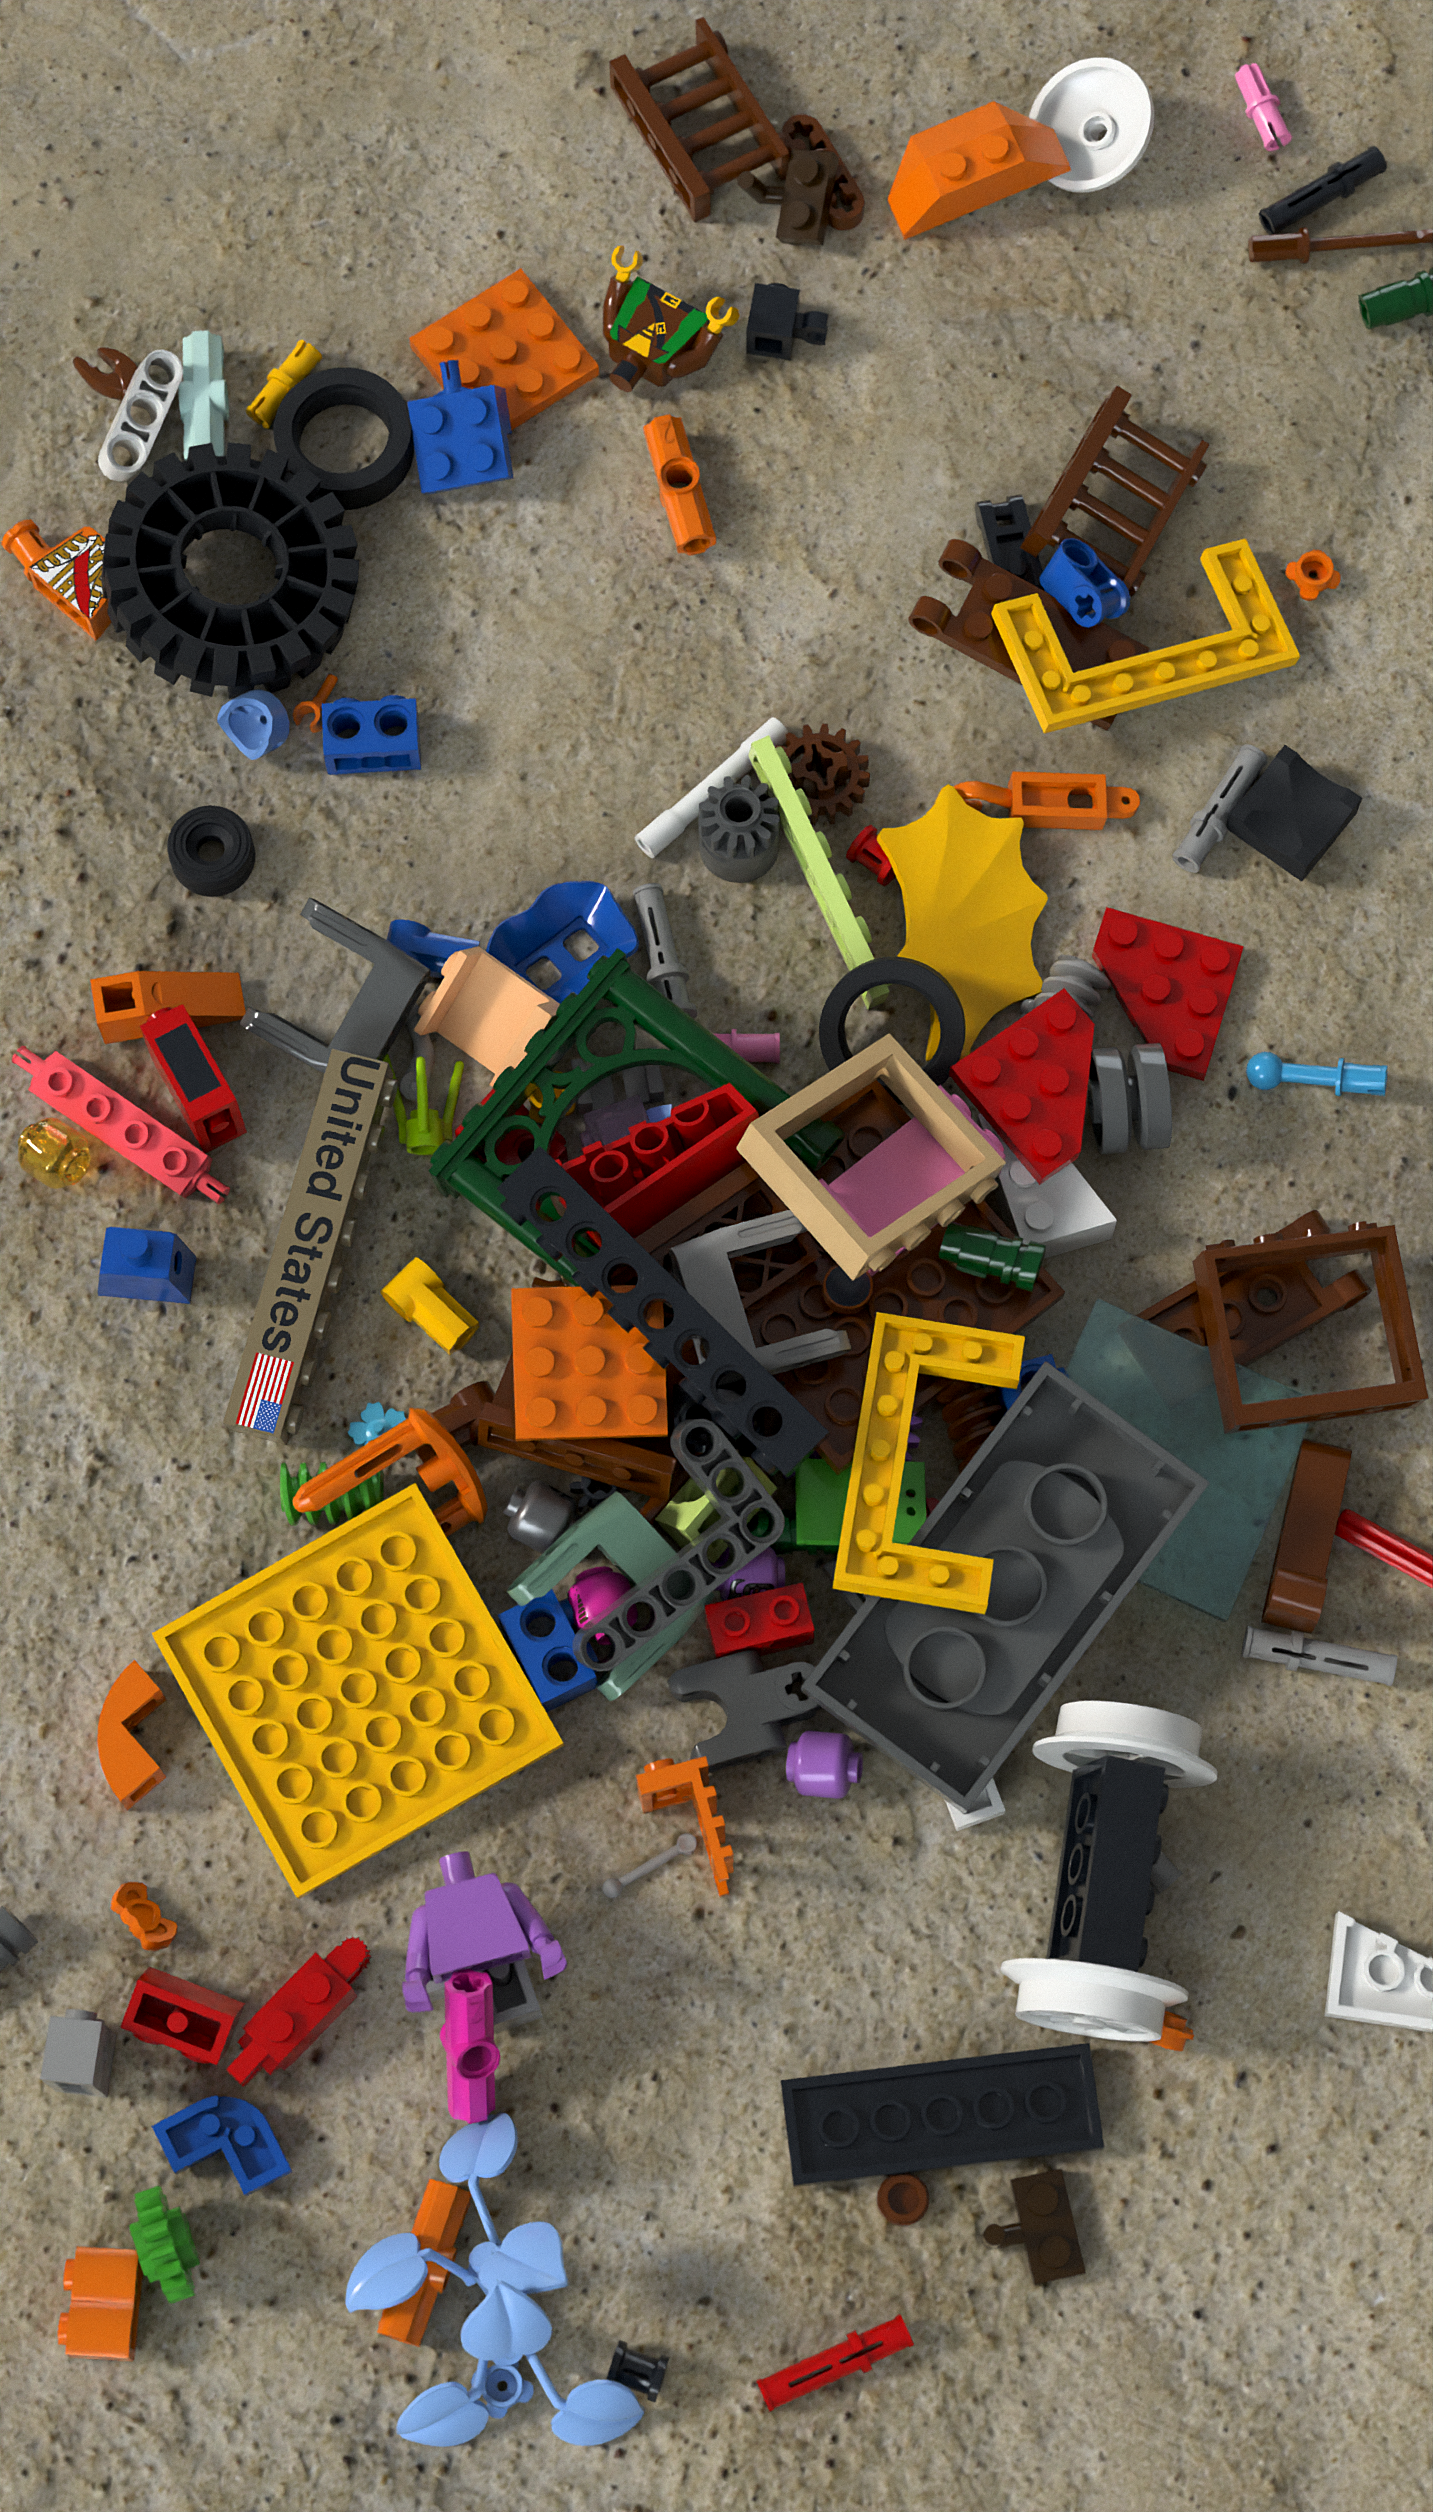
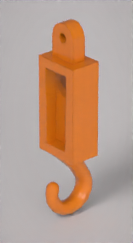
M1012 771L1008 788L981 781L961 782L953 786L970 807L980 812L983 805L979 800L967 799H980L1008 809L1009 818H1022L1024 822L1023 828L1102 830L1107 818H1130L1137 812L1140 804L1139 795L1132 788L1106 786V774ZM1068 795H1091L1092 809L1071 808L1067 801Z

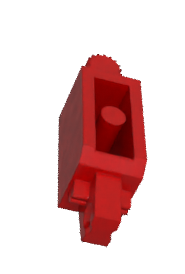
M352 1936L350 1939L346 1937V1940L341 1941L342 1944L340 1946L337 1945L324 1960L315 1952L242 2027L245 2033L237 2043L244 2050L226 2069L242 2087H245L263 2068L272 2075L280 2067L285 2070L291 2066L358 1997L351 1985L363 1974V1969H367V1965L371 1964L369 1960L372 1958L369 1955L370 1950H367L368 1946L364 1945V1940L361 1941L359 1937L354 1938Z

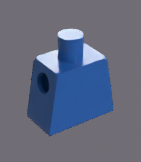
M108 1227L105 1232L98 1296L190 1304L197 1257L177 1234L164 1231ZM177 1263V1269L175 1272L174 1265H176Z

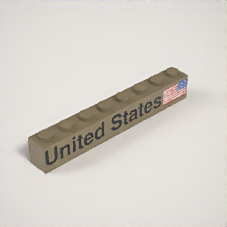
M336 1049L331 1050L223 1424L230 1431L287 1445L290 1433L296 1435L300 1429L304 1415V1406L298 1404L303 1387L310 1388L315 1378L318 1359L312 1358L317 1339L324 1340L330 1326L331 1312L326 1311L330 1293L337 1294L340 1290L345 1266L339 1264L344 1246H352L358 1227V1218L353 1217L358 1199L365 1200L371 1183V1172L366 1171L371 1153H379L384 1138L385 1126L379 1125L384 1107H392L397 1093L398 1080L393 1079L394 1074L387 1062Z

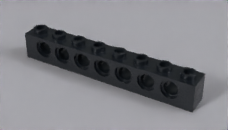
M541 1146L497 1188L506 1198L499 1206L520 1227L528 1220L541 1233L535 1242L555 1262L564 1255L577 1268L570 1277L592 1298L600 1291L613 1304L607 1313L627 1333L636 1327L649 1340L642 1348L663 1369L672 1363L685 1376L678 1384L699 1405L706 1398L721 1411L714 1420L735 1441L744 1434L757 1447L750 1456L771 1476L780 1470L788 1478L830 1436L829 1431ZM551 1196L563 1198L566 1202L564 1215L554 1222L544 1221L540 1216V1206L543 1201ZM593 1231L601 1236V1249L592 1257L579 1256L575 1250L577 1238L584 1232ZM621 1267H631L638 1274L636 1286L627 1293H618L611 1286L613 1273ZM658 1302H666L674 1310L672 1322L662 1329L650 1327L646 1319L649 1308ZM697 1337L707 1340L710 1345V1354L703 1363L691 1365L684 1361L682 1350L688 1340ZM730 1373L740 1374L746 1380L745 1393L741 1398L734 1401L721 1398L718 1392L720 1380ZM764 1409L778 1411L783 1419L780 1431L771 1437L759 1435L754 1428L755 1417Z

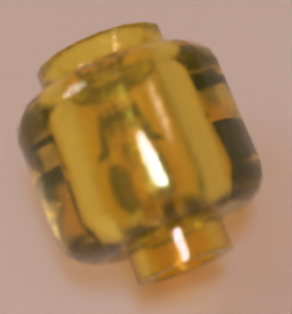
M44 1118L35 1124H31L22 1131L19 1137L18 1162L20 1168L52 1189L64 1188L78 1183L89 1169L91 1157L87 1138L57 1118Z

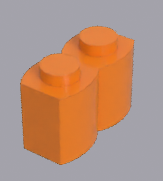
M77 2246L75 2259L67 2258L64 2268L63 2287L64 2291H71V2303L69 2313L61 2312L58 2324V2344L66 2345L65 2355L70 2358L134 2362L143 2283V2271L136 2250Z

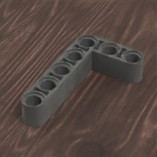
M706 1419L685 1420L679 1423L673 1430L670 1440L674 1455L722 1518L585 1624L575 1634L572 1643L573 1653L576 1660L583 1666L599 1672L615 1668L782 1535L785 1523L781 1509L720 1428L713 1422ZM695 1427L701 1428L708 1437L707 1449L699 1456H694L688 1451L685 1441L687 1434ZM728 1467L736 1472L739 1484L737 1490L726 1497L718 1491L716 1479L721 1470ZM761 1508L766 1512L769 1524L767 1530L762 1535L756 1537L747 1528V1518L752 1510ZM722 1539L729 1548V1557L724 1565L715 1568L707 1559V1550L713 1541ZM682 1570L690 1580V1587L683 1597L674 1599L667 1590V1581L672 1573ZM636 1602H644L650 1610L649 1622L640 1630H633L627 1622L628 1609ZM597 1633H604L610 1641L609 1654L600 1661H592L586 1649L588 1640Z

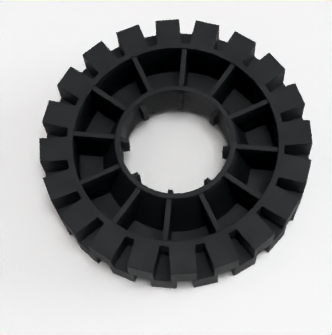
M228 442L226 456H215L212 443L190 446L187 461L181 462L174 452L155 461L152 476L148 477L145 473L141 472L127 486L125 501H117L109 518L108 534L106 533L102 560L101 581L103 598L109 599L107 614L116 633L126 631L125 647L140 663L149 657L156 661L154 674L175 685L181 675L191 679L189 692L213 697L215 685L227 686L229 699H234L250 690H254V686L260 684L264 685L267 692L274 693L290 686L292 674L297 672L304 679L319 668L323 653L326 652L331 655L341 640L345 623L348 624L358 585L359 560L354 559L358 546L352 524L342 525L345 510L333 492L321 497L319 495L321 480L304 466L295 475L287 472L289 457L267 449L262 461L251 459L250 444ZM221 529L242 531L262 541V546L264 548L268 547L278 563L274 578L279 579L272 591L267 595L262 593L257 601L241 605H231L228 602L227 604L219 603L202 595L199 592L200 589L197 586L193 587L183 571L186 568L187 555L183 554V552L195 539L201 540L205 533Z

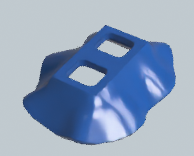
M589 880L568 881L546 888L538 895L529 909L502 921L494 929L486 952L535 987L537 986L528 977L526 971L540 959H548L562 976L548 989L540 990L561 1004L570 993L575 992L578 995L590 981L587 975L600 957L606 955L609 958L619 948L628 958L638 950L639 941L633 925L608 887ZM579 930L587 932L599 947L595 953L584 961L575 960L563 946L564 941Z

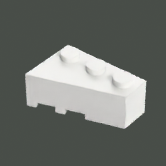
M978 1114L976 1124L983 1131L988 1129L993 1132L1004 1148L1003 1153L1006 1155V1164L1002 1168L1001 1173L995 1178L999 1185L994 1189L1005 1224L1015 1236L1024 1238L1023 1243L1027 1245L1030 1240L1047 1245L1044 1258L1112 1239L1117 1222L1116 1218L1073 1163H1070L1039 1185L982 1114Z

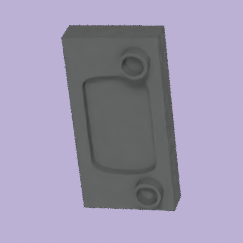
M1045 1361L908 1543L910 1546L994 1559L986 1613L980 1614L869 1595L801 1686V1692L965 1814L1210 1482Z

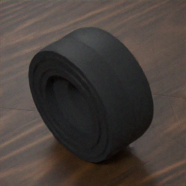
M212 805L197 807L182 815L170 831L167 852L173 872L178 881L191 892L207 897L223 896L237 890L249 878L255 864V847L247 824L233 811ZM217 841L225 847V851L218 860L205 861L198 856L200 847L206 842Z

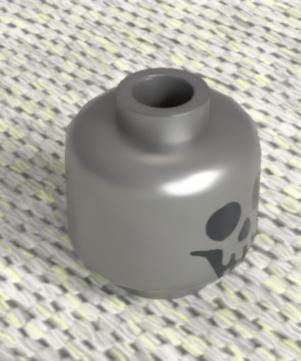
M540 1480L531 1483L526 1491L517 1487L503 1511L504 1514L511 1517L508 1524L509 1535L541 1554L575 1522L581 1519V1516L575 1513L576 1502L571 1496Z

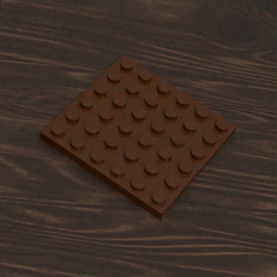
M875 1080L819 1117L825 1123L829 1120L846 1132L841 1145L824 1166L818 1171H814L803 1161L801 1162L818 1181L823 1179L829 1185L909 1122L911 1118L883 1086ZM760 1193L744 1202L741 1221L746 1222L770 1215L771 1209ZM973 1199L963 1205L965 1207L964 1211L953 1221L966 1226L972 1225L989 1230L1011 1240L1015 1236L984 1200L979 1204H976ZM736 1208L722 1218L734 1220ZM938 1223L930 1229L931 1232L928 1237L917 1247L910 1251L905 1249L886 1268L875 1273L871 1277L873 1291L868 1305L858 1313L846 1315L832 1310L826 1304L822 1295L825 1275L837 1262L809 1231H806L804 1233L818 1250L821 1257L746 1309L745 1314L756 1348L824 1329L834 1331L846 1330L852 1351L829 1360L772 1375L777 1381H784L785 1389L829 1431L830 1436L816 1451L831 1469L839 1475L851 1466L853 1462L877 1312L1017 1335L1059 1302L1065 1294V1291L1043 1266H1041L1033 1292L1016 1287L1017 1282L1012 1280L1009 1285L1000 1282L1001 1277L988 1273L986 1278L956 1270L957 1263L939 1258L947 1226L942 1227ZM712 1224L704 1230V1235L724 1227ZM792 1240L791 1242L772 1247L771 1261L792 1265L802 1258L804 1254L794 1240ZM765 1249L741 1256L763 1260ZM668 1255L664 1259L663 1268L673 1277ZM735 1263L733 1275L738 1290L752 1293L759 1288L762 1268ZM769 1270L767 1281L775 1277L780 1272ZM918 1373L911 1418L946 1391L957 1379Z

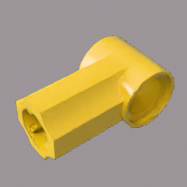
M415 1257L380 1290V1293L403 1319L408 1322L413 1320L429 1337L451 1355L456 1351H460L472 1339L474 1333L480 1327L479 1322L444 1290L446 1287L437 1274L421 1259Z

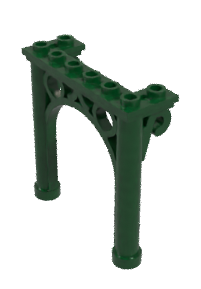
M619 948L609 958L603 955L596 961L587 975L590 981L578 995L572 992L562 1001L556 1011L557 1020L547 1031L540 1029L533 1035L524 1049L527 1055L516 1068L509 1066L500 1074L493 1085L495 1093L484 1106L481 1103H477L472 1107L461 1123L464 1129L452 1143L446 1140L437 1148L430 1159V1163L433 1166L428 1170L438 1191L447 1198L451 1194L456 1199L460 1195L464 1196L575 1287L579 1285L570 1276L577 1268L564 1255L555 1262L535 1242L541 1233L528 1220L520 1227L499 1206L506 1198L497 1188L505 1181V1178H508L523 1163L506 1165L498 1160L496 1156L497 1147L508 1133L516 1129L527 1130L534 1136V1151L541 1146L549 1154L558 1126L572 1105L587 1090L614 1073L637 1066L664 1065L675 1067L693 1074L713 1090L730 1083L757 1110L759 1117L791 1097L790 1094L631 970L625 953ZM607 1022L620 1024L626 1030L622 1053L607 1057H597L591 1054L587 1044L590 1036L596 1032L597 1028ZM634 1025L652 1035L668 1049L646 1048L635 1050L637 1033ZM575 1042L580 1058L587 1066L591 1067L585 1072L582 1071L579 1065L566 1073L552 1072V1069ZM537 1087L543 1095L542 1107L538 1112L539 1118L544 1119L541 1129L535 1120L527 1116L514 1115ZM554 1089L564 1090L556 1099ZM817 1118L783 1141L801 1161L814 1171H818L836 1152L844 1140L846 1132L830 1120L825 1123L820 1118ZM483 1151L486 1155V1163L478 1158ZM551 1197L545 1199L540 1207V1216L547 1222H554L561 1218L553 1205ZM581 1235L577 1238L575 1250L579 1256L587 1258L599 1252L596 1247ZM632 1280L626 1285H636L637 1280ZM663 1302V1312L674 1313L673 1308L671 1309ZM664 1320V1328L667 1327L671 1323V1321Z

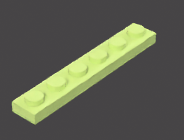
M770 736L752 742L748 755L761 784L766 783L768 785V795L771 798H777L779 801L781 827L849 971L862 963L874 959L868 943L872 942L868 926L862 916L854 917L847 902L852 899L849 886L841 873L835 875L828 861V858L832 857L830 846L822 831L815 833L807 817L812 815L809 801L801 788L798 790L794 789L788 774L792 772V768L784 749L781 746L775 748ZM892 984L879 985L861 994L867 1009L884 1003L890 992L888 986Z

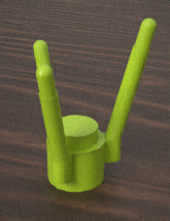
M387 1054L383 1062L389 1063L391 1070L394 1074L393 1079H396L394 1069L392 1068V1064L390 1061V1057ZM420 1056L416 1059L417 1109L410 1112V1119H407L399 1087L397 1088L392 1106L399 1127V1143L406 1144V1151L408 1153L431 1155L446 1140L453 1141L452 1123L464 1069L462 1061L455 1063L442 1119L439 1118V1111L428 1109L426 1061L424 1057Z

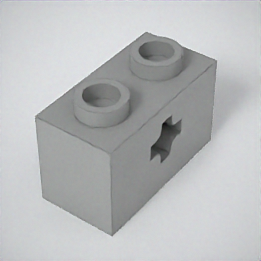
M66 2009L65 2017L50 2016L40 2079L56 2092L107 2098L117 2035L104 2024V2020L97 2018V2013Z

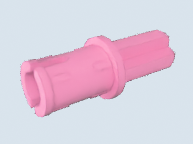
M1256 63L1243 65L1235 74V79L1247 104L1246 116L1254 120L1263 140L1265 150H1278L1280 148L1273 132H1276L1283 146H1286L1292 139V135L1288 131L1278 109L1280 100L1278 96L1272 95L1259 65Z
M731 1029V1034H714L748 1062L780 1063V1033L736 1034V1029Z

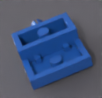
M459 360L439 363L444 390L438 392L433 397L407 402L422 494L430 495L513 479L507 435L512 434L505 388L497 385L474 389L462 387Z

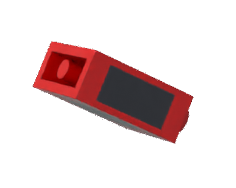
M181 1004L175 1008L165 1007L151 1014L147 1022L140 1025L142 1035L154 1065L202 1151L207 1154L247 1133L237 1100L184 1005Z

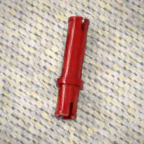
M901 2314L861 2334H857L856 2330L846 2334L848 2340L811 2357H807L762 2380L761 2378L756 2380L769 2412L860 2369L863 2374L873 2370L871 2364L907 2347H913V2340ZM882 2341L879 2345H876L866 2351H862L856 2354L853 2357H850L842 2362H839L840 2359L846 2356H849L853 2353L863 2350L864 2348L872 2344ZM831 2364L829 2368L789 2385L790 2382Z

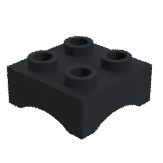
M1284 745L1255 785L1230 811L1226 827L1228 831L1302 882L1357 814L1362 797L1349 788L1340 786L1327 779L1304 761L1297 752Z

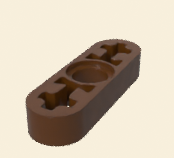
M806 114L790 117L784 123L782 132L786 135L792 149L807 150V147L800 138L794 140V134L800 133L803 137L810 136V150L830 151L839 157L827 224L840 231L854 229L861 223L864 216V196L818 120ZM838 189L839 198L845 206L852 205L850 212H845L843 208L836 209L837 199L835 192Z

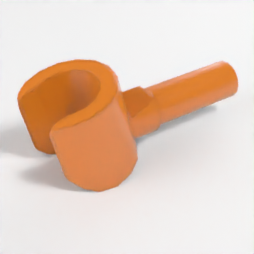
M327 675L311 702H301L294 708L293 720L297 726L301 724L302 718L306 714L314 713L316 714L309 727L311 732L316 733L323 728L322 704L326 702L338 682V678L335 675Z

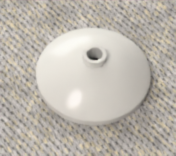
M1096 57L1080 60L1059 71L1042 88L1031 108L1029 118L1054 129L1071 166V171L1048 181L1061 189L1071 192H1093L1106 188L1122 179L1141 159L1153 131L1154 105L1147 85L1129 66L1110 58ZM1107 129L1105 137L1098 141L1099 134Z

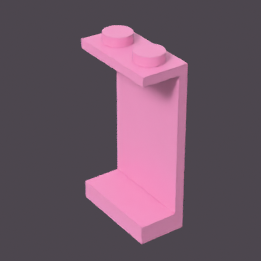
M941 1085L938 1086L1005 1161L1004 1148L997 1136L988 1129L983 1131L971 1118L969 1107L958 1095H950ZM914 1117L829 1185L823 1179L819 1180V1182L863 1232L871 1238L965 1174V1172L919 1120ZM905 1246L895 1252L896 1257L906 1249ZM872 1268L868 1270L871 1277L879 1271L876 1270L874 1272Z

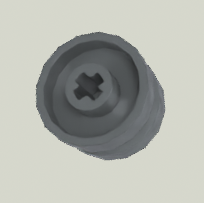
M1161 1043L1133 1045L1129 1052L1127 1069L1123 1055L1117 1047L1092 1049L1088 1080V1103L1095 1142L1100 1154L1126 1152L1131 1142L1132 1126L1136 1141L1143 1150L1170 1147L1172 1138L1171 1094L1167 1064Z

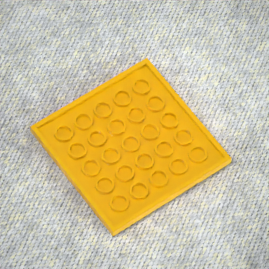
M416 1483L151 1633L298 1899L565 1745Z

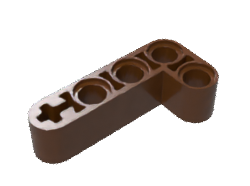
M1302 1438L1294 1467L1261 1622L1311 1634L1317 1625L1327 1590L1328 1579L1325 1576L1352 1454L1351 1449Z

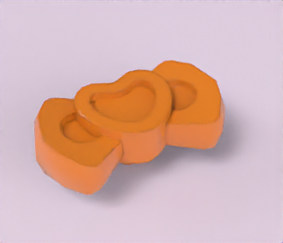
M127 1882L122 1884L112 1896L111 1910L119 1914L122 1922L129 1926L130 1932L140 1939L143 1949L155 1952L169 1947L177 1934L178 1926L176 1922L161 1917L159 1906L155 1902L148 1900L146 1885L139 1882Z

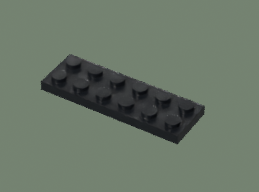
M1090 2043L787 2079L780 2082L793 2187L1089 2152L1105 2148Z

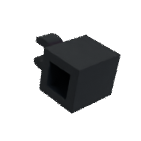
M755 283L746 329V354L791 360L795 338L802 339L813 345H825L829 314L820 311L799 313L800 289L790 288L781 283H770L768 285Z

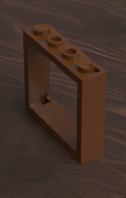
M1366 1221L1349 1225L1346 1232L1331 1233L1330 1227H1317L1302 1231L1300 1233L1301 1238L1283 1240L1282 1233H1271L1254 1238V1244L1240 1246L1235 1245V1240L1228 1239L1218 1244L1206 1245V1250H1203L1192 1261L1224 1434L1411 1409L1429 1399L1395 1225L1377 1227V1222L1367 1224ZM1370 1252L1395 1383L1242 1404L1218 1273Z

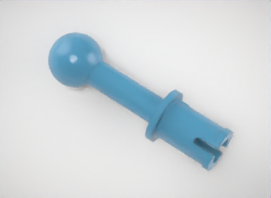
M1260 1052L1249 1060L1246 1074L1249 1082L1261 1090H1270L1281 1082L1336 1086V1096H1341L1342 1092L1385 1096L1388 1066L1347 1063L1345 1058H1339L1337 1067L1283 1063L1274 1053Z

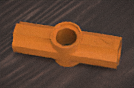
M670 414L655 417L653 421L643 426V433L659 485L660 502L666 510L677 552L685 553L689 556L704 553L709 547L716 544V536L700 484V471L693 460L682 418L673 417ZM675 482H685L688 484V486L684 488H674L671 486V484Z
M429 2179L412 2231L407 2232L414 2234L419 2239L420 2250L430 2248L455 2262L458 2248H455L471 2204V2192L442 2181ZM426 2261L428 2273L420 2289L406 2301L383 2310L377 2333L420 2348L438 2294H443L451 2272L432 2261Z

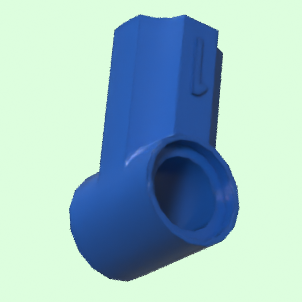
M400 919L392 921L387 935L389 942L431 969L430 977L444 979V976L441 974L442 968L454 952L477 946L480 947V941L432 933L427 926L411 920Z

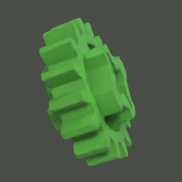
M159 2185L134 2194L139 2221L129 2224L144 2276L148 2277L150 2283L160 2280L168 2303L172 2304L194 2296L195 2285L191 2277L192 2272L190 2268L200 2265V2259L185 2213H182L180 2206L173 2209L169 2208L167 2197L163 2194L162 2188Z

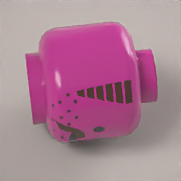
M607 1566L594 1567L576 1576L575 1583L567 1593V1599L573 1608V1621L576 1632L631 1589L626 1576L619 1572H613V1569ZM635 1603L632 1604L627 1612V1622L630 1627L638 1619ZM597 1633L590 1638L597 1640V1643L600 1645L610 1644L608 1637L604 1633Z

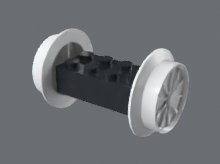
M1077 1701L1066 1703L1059 1708L1055 1736L1038 1740L1033 1744L1032 1752L1038 1759L1051 1766L1072 1772L1046 1959H1011L1001 1964V1972L1019 1984L1015 2013L1017 2018L1033 2025L1075 2035L1120 2041H1155L1161 2039L1165 2008L1188 2000V1991L1185 1988L1161 1978L1139 1973L1138 1969L1143 1966L1148 1951L1147 1938L1143 1937L1145 1917L1149 1916L1154 1905L1155 1889L1150 1885L1152 1865L1157 1863L1161 1853L1162 1838L1161 1835L1157 1834L1159 1814L1164 1812L1168 1802L1169 1788L1200 1787L1209 1785L1217 1780L1218 1772L1215 1767L1199 1757L1202 1727L1198 1723L1175 1713L1146 1706L1108 1701Z

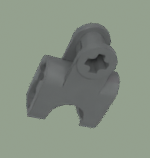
M748 1650L689 1666L673 1673L667 1682L674 1698L684 1703L700 1699L714 1701L724 1710L727 1716V1721L722 1731L708 1740L697 1743L691 1752L690 1760L706 1756L709 1773L766 1758L785 1750L787 1744L782 1727L808 1720L816 1716L822 1708L809 1697L805 1701H799L796 1694H790L792 1692V1684L800 1682L802 1686L815 1669V1666L806 1662H793L765 1671L759 1651Z

